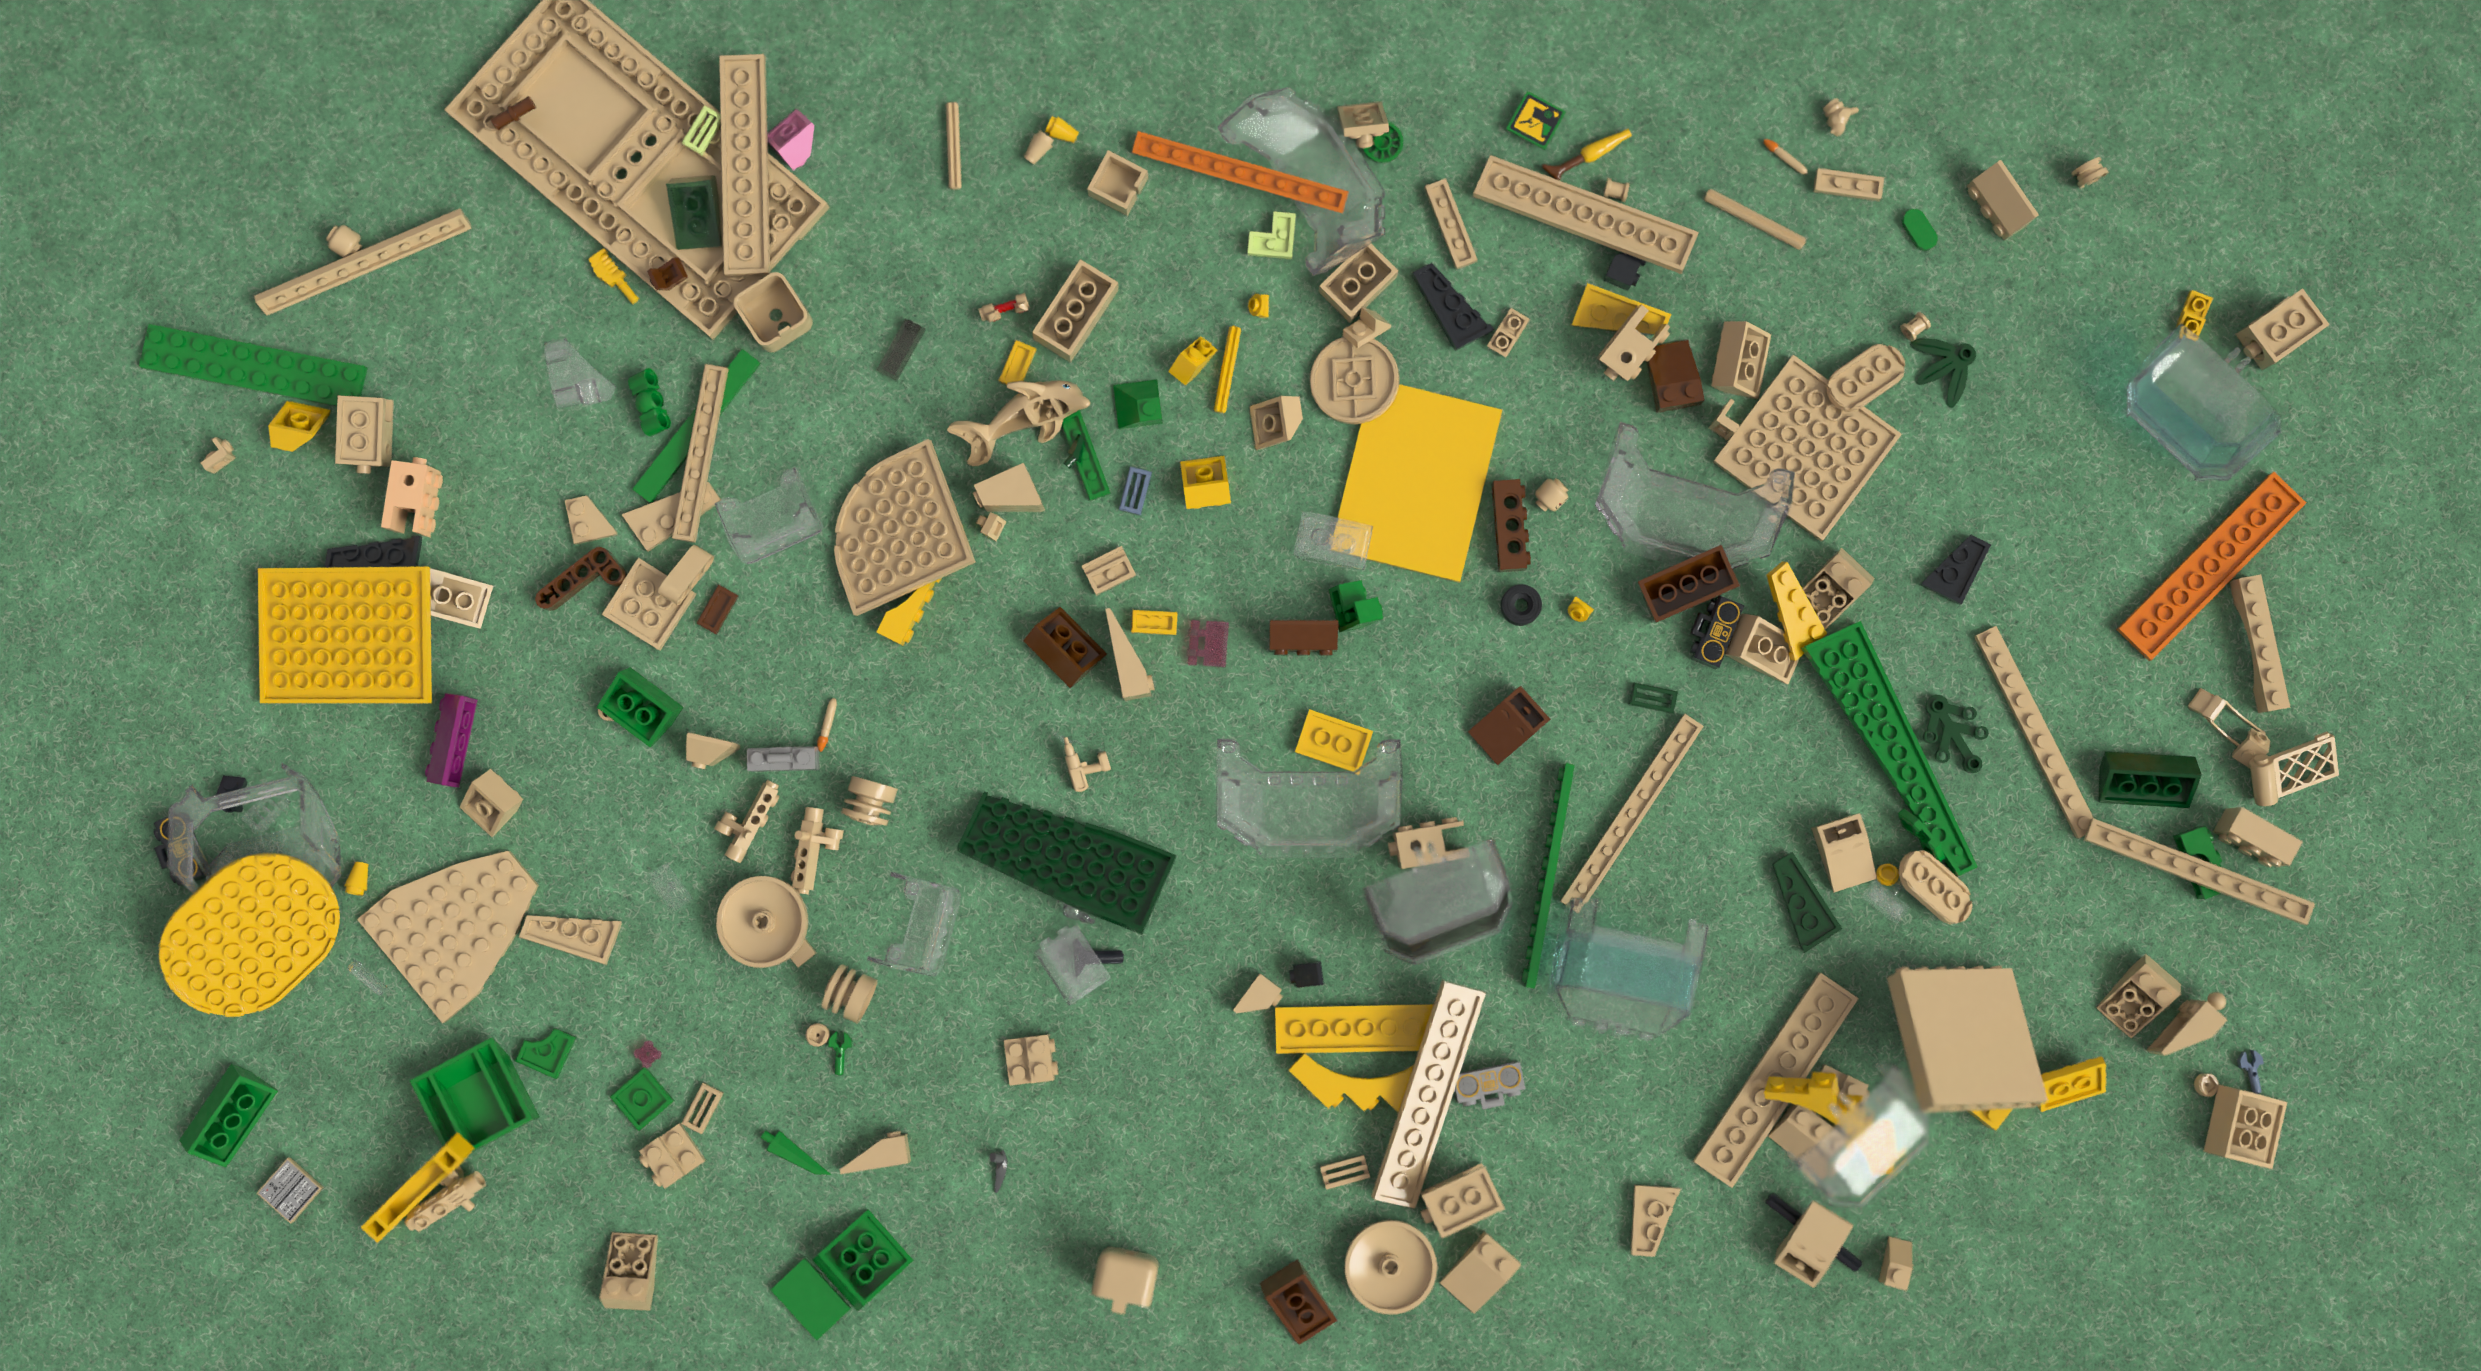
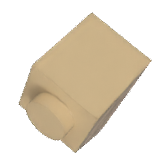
M1260 973L1233 1011L1235 1013L1268 1009L1271 1005L1275 1007L1283 997L1280 994L1282 989Z
M1889 1236L1879 1282L1907 1291L1912 1272V1242Z

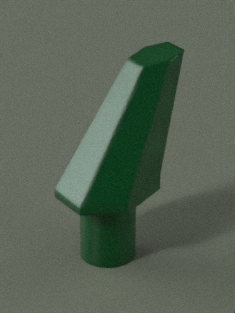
M1080 434L1077 435L1068 451L1070 456L1063 462L1069 469L1076 461L1081 463L1085 440Z

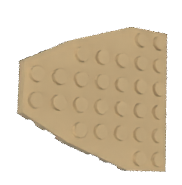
M505 851L455 864L393 889L357 920L442 1023H446L481 993L485 982L494 972L498 961L504 956L522 925L521 921L525 912L528 911L532 896L535 895L539 885L512 852Z

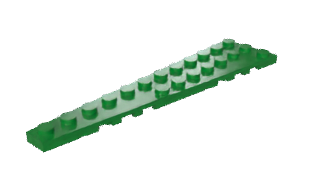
M1859 621L1802 647V651L1912 814L1921 820L1941 844L1945 855L1943 860L1951 872L1958 877L1977 868L1978 866L1862 622Z

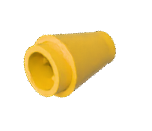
M1052 116L1045 130L1046 133L1050 134L1049 137L1073 144L1079 134V131L1075 130V128L1059 116L1057 118Z
M363 862L354 863L344 885L346 887L345 893L357 896L364 895V891H367L369 864Z

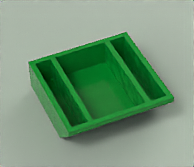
M493 1037L410 1080L442 1147L458 1132L474 1147L471 1152L473 1153L540 1117L509 1055Z

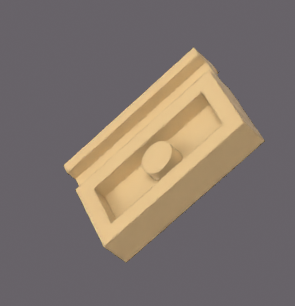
M1122 546L1082 565L1096 596L1136 576Z

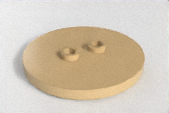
M1342 337L1327 345L1315 359L1310 374L1311 392L1317 405L1330 418L1345 424L1366 423L1382 415L1393 403L1399 388L1398 366L1390 351L1377 340L1372 339L1361 347L1356 348L1345 337Z

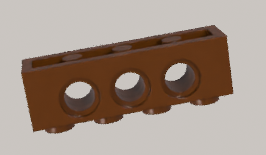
M1520 479L1493 481L1491 485L1498 573L1525 571L1527 565L1531 564L1530 551H1526L1525 544L1529 542L1528 529H1524V520H1527V509L1522 507V498H1525V486L1521 485ZM1507 498L1513 499L1516 504L1515 508L1508 509L1505 507L1504 500ZM1509 520L1516 522L1517 530L1509 531L1506 528V522ZM1516 543L1519 546V552H1509L1508 544Z

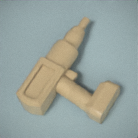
M1064 737L1065 760L1073 789L1076 792L1085 791L1089 787L1086 774L1111 770L1105 751L1098 753L1099 763L1087 765L1086 761L1080 763L1078 754L1075 753L1072 744L1069 743L1068 737Z

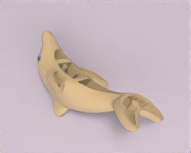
M1069 381L1009 382L1006 388L1014 390L1018 394L1006 403L989 425L972 421H956L950 424L947 431L971 444V455L967 463L971 466H980L987 463L991 458L997 439L1022 429L1041 426L1038 442L1045 443L1053 439L1060 431L1064 418L1078 410L1087 408L1091 403L1088 398L1083 396L1079 387Z

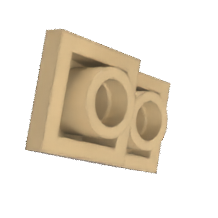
M1510 308L1487 346L1507 357L1530 319Z

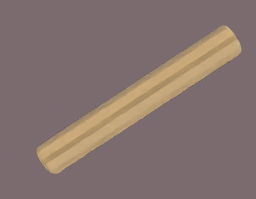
M949 102L946 104L950 189L957 190L961 189L959 107L956 102Z

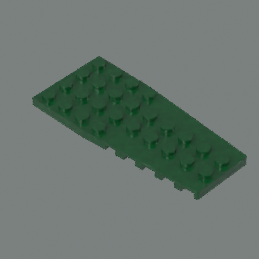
M988 792L982 794L957 846V851L1079 911L1141 935L1144 933L1176 860L1175 854L1113 830L1090 823L1085 825L1077 823L1073 818L1067 816L1061 818L1054 816L1053 812L1047 810L1041 812L1031 809L1030 805L1024 803L1022 806L1011 803L1009 799L1004 797L998 799L988 796Z

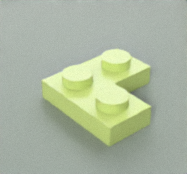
M1274 212L1272 233L1250 232L1248 255L1292 259L1296 214Z

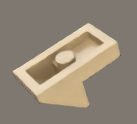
M1362 307L1360 320L1343 329V336L1356 348H1359L1390 329L1391 324L1377 312Z

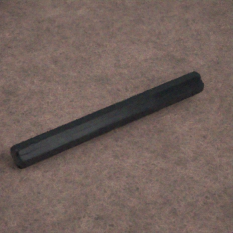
M1775 1193L1767 1197L1766 1204L1795 1226L1802 1214ZM1841 1246L1835 1258L1854 1272L1858 1271L1863 1264L1859 1258L1843 1246Z

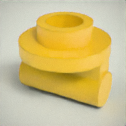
M1254 294L1250 298L1248 309L1252 316L1269 318V295Z
M1575 597L1568 607V614L1575 621L1584 622L1594 609L1578 597Z

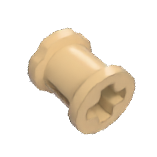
M1608 178L1603 197L1621 199V202H1625L1630 183L1614 182L1611 178Z
M1918 312L1915 314V318L1907 324L1903 323L1900 329L1908 340L1914 341L1916 336L1924 329H1929L1931 324L1923 313Z

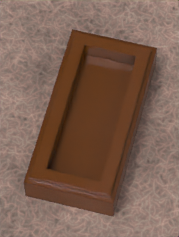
M718 584L696 624L717 635L739 596Z

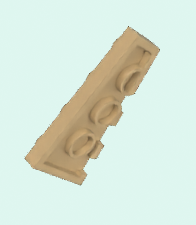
M709 482L706 485L701 515L722 501ZM680 492L622 514L646 551L649 552L672 536Z
M527 915L519 937L607 965L622 922Z

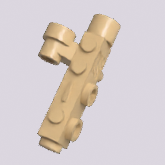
M770 780L763 783L742 824L736 822L738 817L728 812H725L721 821L718 820L714 828L715 830L729 837L732 833L735 834L725 856L736 862H742L758 828H763L768 820L766 813L770 807L773 808L779 799V795H777L779 785Z
M806 807L801 831H796L795 838L799 840V845L794 853L796 865L795 870L791 874V881L793 883L792 887L796 888V891L801 894H809V890L814 888L820 843L825 844V849L839 850L840 839H843L844 830L826 828L825 832H822L824 809Z
M459 1165L440 1182L446 1188H443L440 1192L409 1211L405 1219L407 1228L411 1231L416 1229L420 1232L460 1205L467 1211H471L475 1204L469 1199L486 1186L484 1177L481 1173L475 1171L464 1178V1172Z

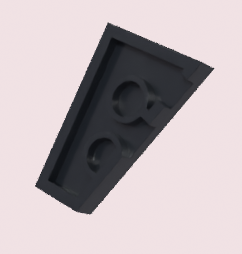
M1969 535L1920 586L1961 605L1991 544L1973 535Z

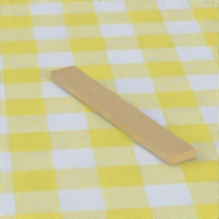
M707 364L704 367L672 538L675 540L696 543L728 375L727 367Z

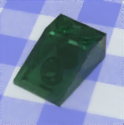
M716 176L671 179L666 183L677 250L721 247L720 207Z

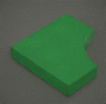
M554 1028L550 1035L541 1041L524 1040L515 1061L554 1079H558L576 1036Z

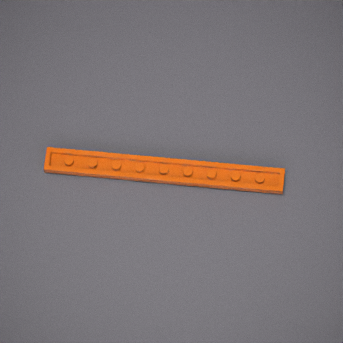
M1139 131L1137 132L1132 150L1134 154L1339 213H1343L1349 191Z

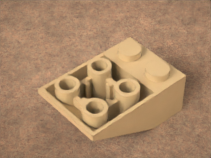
M1841 548L1802 589L1826 630L1872 585L1875 578Z
M1860 813L1811 828L1833 893L1877 879L1868 835Z
M2145 954L2125 973L2096 1008L2126 1035L2132 1038L2181 995V984Z
M1813 1200L1778 1247L1774 1263L1814 1288L1828 1270L1853 1225Z
M612 1232L600 1300L604 1308L650 1311L654 1292L658 1235Z

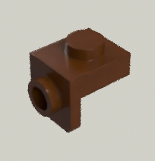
M673 257L659 268H650L647 271L650 282L656 290L669 291L688 278L680 259L677 257Z

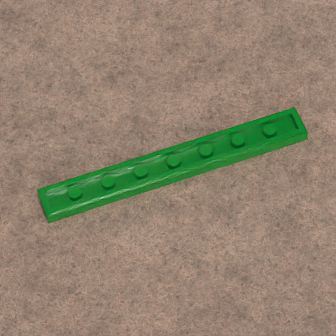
M743 349L727 367L728 375L720 415L761 364ZM696 408L633 487L636 493L650 503L656 499L687 459Z

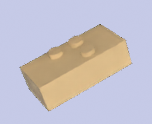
M1080 259L1033 330V340L1071 363L1118 292V282Z

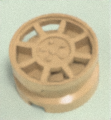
M2101 157L2088 161L2071 173L2073 176L2077 175V180L2079 181L2077 184L2080 189L2084 188L2085 184L2090 185L2109 173L2106 167L2103 168L2102 164H2099L2102 161Z

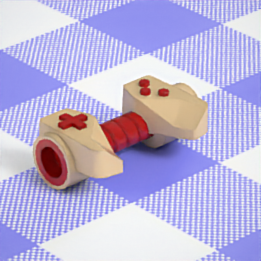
M1025 293L1016 295L1014 300L993 306L991 303L984 305L982 308H979L982 321L992 322L1000 320V313L1015 309L1016 313H1022L1030 307Z

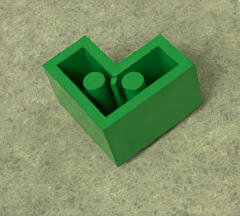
M1362 580L1339 584L1328 589L1335 617L1338 620L1339 633L1364 628L1383 619V609L1378 597L1366 599L1367 593Z

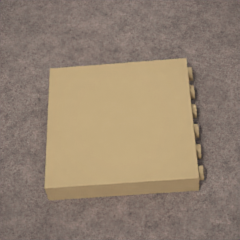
M1964 966L1953 969L1938 967L1928 970V967H1920L1915 970H1909V967H1903L1895 970L1896 973L1887 978L1921 1113L2034 1108L2048 1101L2012 968L2002 969V966H1994L1984 969L1983 966H1976L1971 969H1965Z

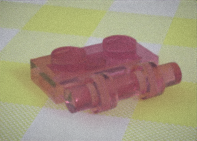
M1191 620V627L1188 629V636H1190L1189 649L1186 650L1188 665L1197 666V657H1204L1203 666L1226 668L1229 622L1206 621V630L1199 629L1200 621ZM1199 637H1205L1204 650L1198 649Z

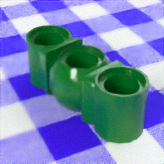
M647 368L628 378V385L632 391V396H636V409L642 414L639 416L641 429L644 434L652 437L671 427V420L667 410L662 409L664 399L661 393L657 391L660 389L657 374L652 369Z

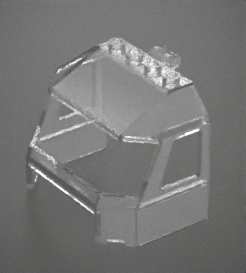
M281 762V768L289 777L203 798L190 785L185 791L186 796L179 803L175 802L169 808L168 868L194 894L200 887L193 881V857L207 881L222 867L239 858L261 853H277L292 856L310 864L333 887L341 877L340 837L318 792L303 774L295 772ZM300 791L301 826L229 843L210 865L208 864L193 832L211 812Z
M1878 1059L1871 1061L1884 1076L1883 1080L1857 1105L1842 1093L1839 1098L1850 1111L1844 1115L1836 1105L1831 1104L1829 1109L1840 1121L1815 1146L1798 1157L1790 1151L1778 1150L1776 1152L1814 1194L1830 1207L1863 1208L1929 1145V1112L1921 1113L1914 1084L1893 1063ZM1919 1139L1920 1141H1922V1143H1920L1895 1169H1893L1860 1202H1856L1852 1199H1835L1833 1197H1860Z

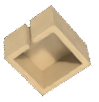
M1108 150L1087 188L1088 195L1128 216L1137 200L1136 194L1139 195L1148 180V171Z

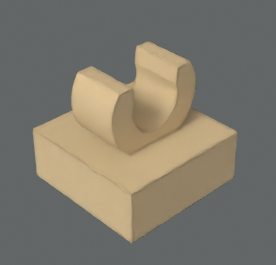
M990 512L988 518L980 515L976 523L983 527L980 531L982 534L997 541L1006 521Z

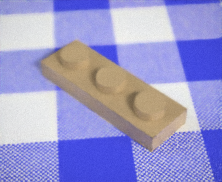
M1818 168L1816 170L1814 192L1880 201L1882 199L1884 177Z

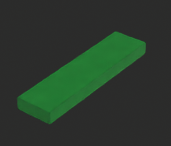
M1078 410L1063 419L1062 427L1070 448L1078 434L1085 440L1081 463L1076 461V465L1089 500L1093 501L1109 495L1111 492L1082 414Z

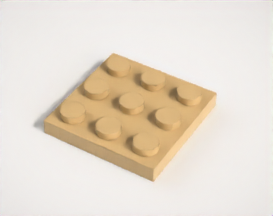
M638 558L602 615L661 651L693 601L696 593L690 591L679 605L674 604L658 594V589L667 575Z

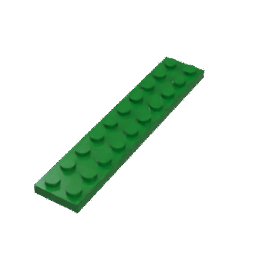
M148 324L139 367L142 369L336 407L338 396L361 397L367 373V367L152 324Z

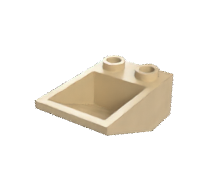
M2213 992L2209 994L2207 1001H2185L2179 1007L2180 1012L2147 1048V1051L2152 1054L2165 1056L2212 1038L2227 1021L2217 1011L2225 1007V996L2219 992Z

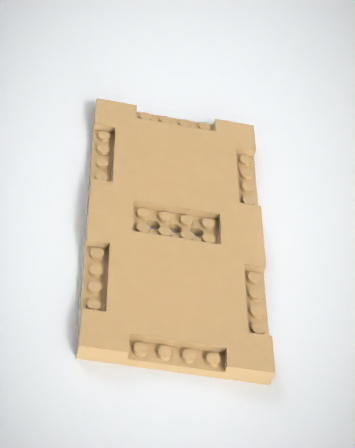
M542 0L446 107L445 111L670 302L712 340L736 315L737 310L734 307L735 297L767 276L724 275L721 126L702 156L682 144L683 139L704 105L720 115L721 113L588 0ZM529 96L535 103L536 109L521 116L518 122L513 121L498 131L490 118L505 111L506 107L510 104L513 106ZM709 113L706 115L705 119L701 123L700 127L698 128L690 143L693 144L694 140L699 134V131L709 118ZM715 117L714 121L712 122V124L710 125L709 129L707 130L706 134H705L704 137L702 138V140H701V142L699 143L698 147L701 145V143H702V141L704 140L705 136H706L707 133L709 132L710 128L712 127L713 123H714L715 120H716V117ZM649 136H655L657 141L655 145L647 146L645 143L646 139ZM634 153H641L642 159L638 163L631 162V156ZM768 153L771 271L799 239H803L830 207L821 197ZM620 169L627 170V176L624 179L616 178V173ZM673 257L679 258L688 278L669 291L656 290L650 282L647 271L650 268L661 267Z

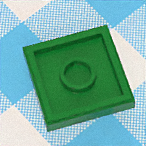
M646 1066L610 1096L612 1101L638 1131H641L675 1101Z

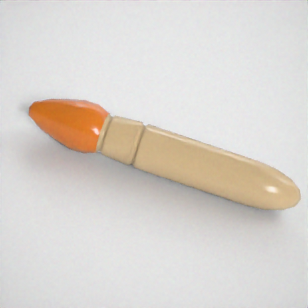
M1764 139V144L1769 151L1774 152L1800 174L1806 175L1808 173L1802 163L1779 147L1776 142Z
M832 698L828 703L821 736L817 740V747L820 752L823 751L828 743V736L837 706L835 698Z

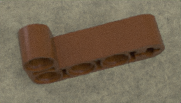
M596 547L539 590L536 594L535 602L540 608L554 611L600 575L608 584L620 587L627 576V572L610 551L602 547ZM605 553L606 560L598 564L597 558L599 554ZM583 567H587L588 574L581 578L580 570ZM618 570L620 573L619 578L616 581H612V572ZM565 581H569L570 588L563 592L562 584ZM546 596H550V604L545 603L547 601Z

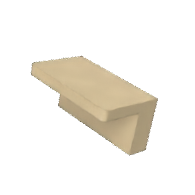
M1730 399L1723 406L1709 429L1725 440H1728L1740 426L1725 416L1734 403L1733 399Z

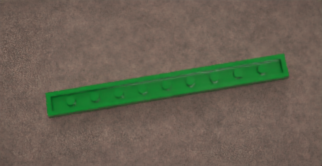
M1563 764V768L1559 767L1557 781H1560L1559 790L1555 789L1553 803H1556L1555 812L1550 814L1549 825H1552L1551 834H1547L1545 841L1548 854L1547 857L1543 856L1541 870L1545 871L1543 879H1539L1537 892H1541L1540 899L1535 901L1533 914L1537 916L1535 924L1531 923L1529 937H1533L1532 944L1527 946L1525 959L1529 961L1527 969L1523 968L1521 982H1525L1524 987L1533 989L1536 987L1574 764Z

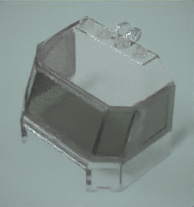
M1493 838L1481 841L1479 844L1440 859L1433 843L1429 842L1427 843V849L1433 859L1432 862L1425 864L1421 850L1418 847L1413 848L1419 867L1359 888L1383 952L1415 966L1501 932L1513 901L1510 881Z

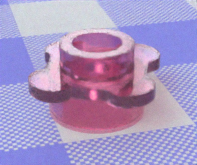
M650 1040L645 1041L644 1046L634 1051L635 1058H639L642 1066L645 1068L651 1067L652 1063L662 1056L661 1051L657 1050L653 1046L654 1043Z

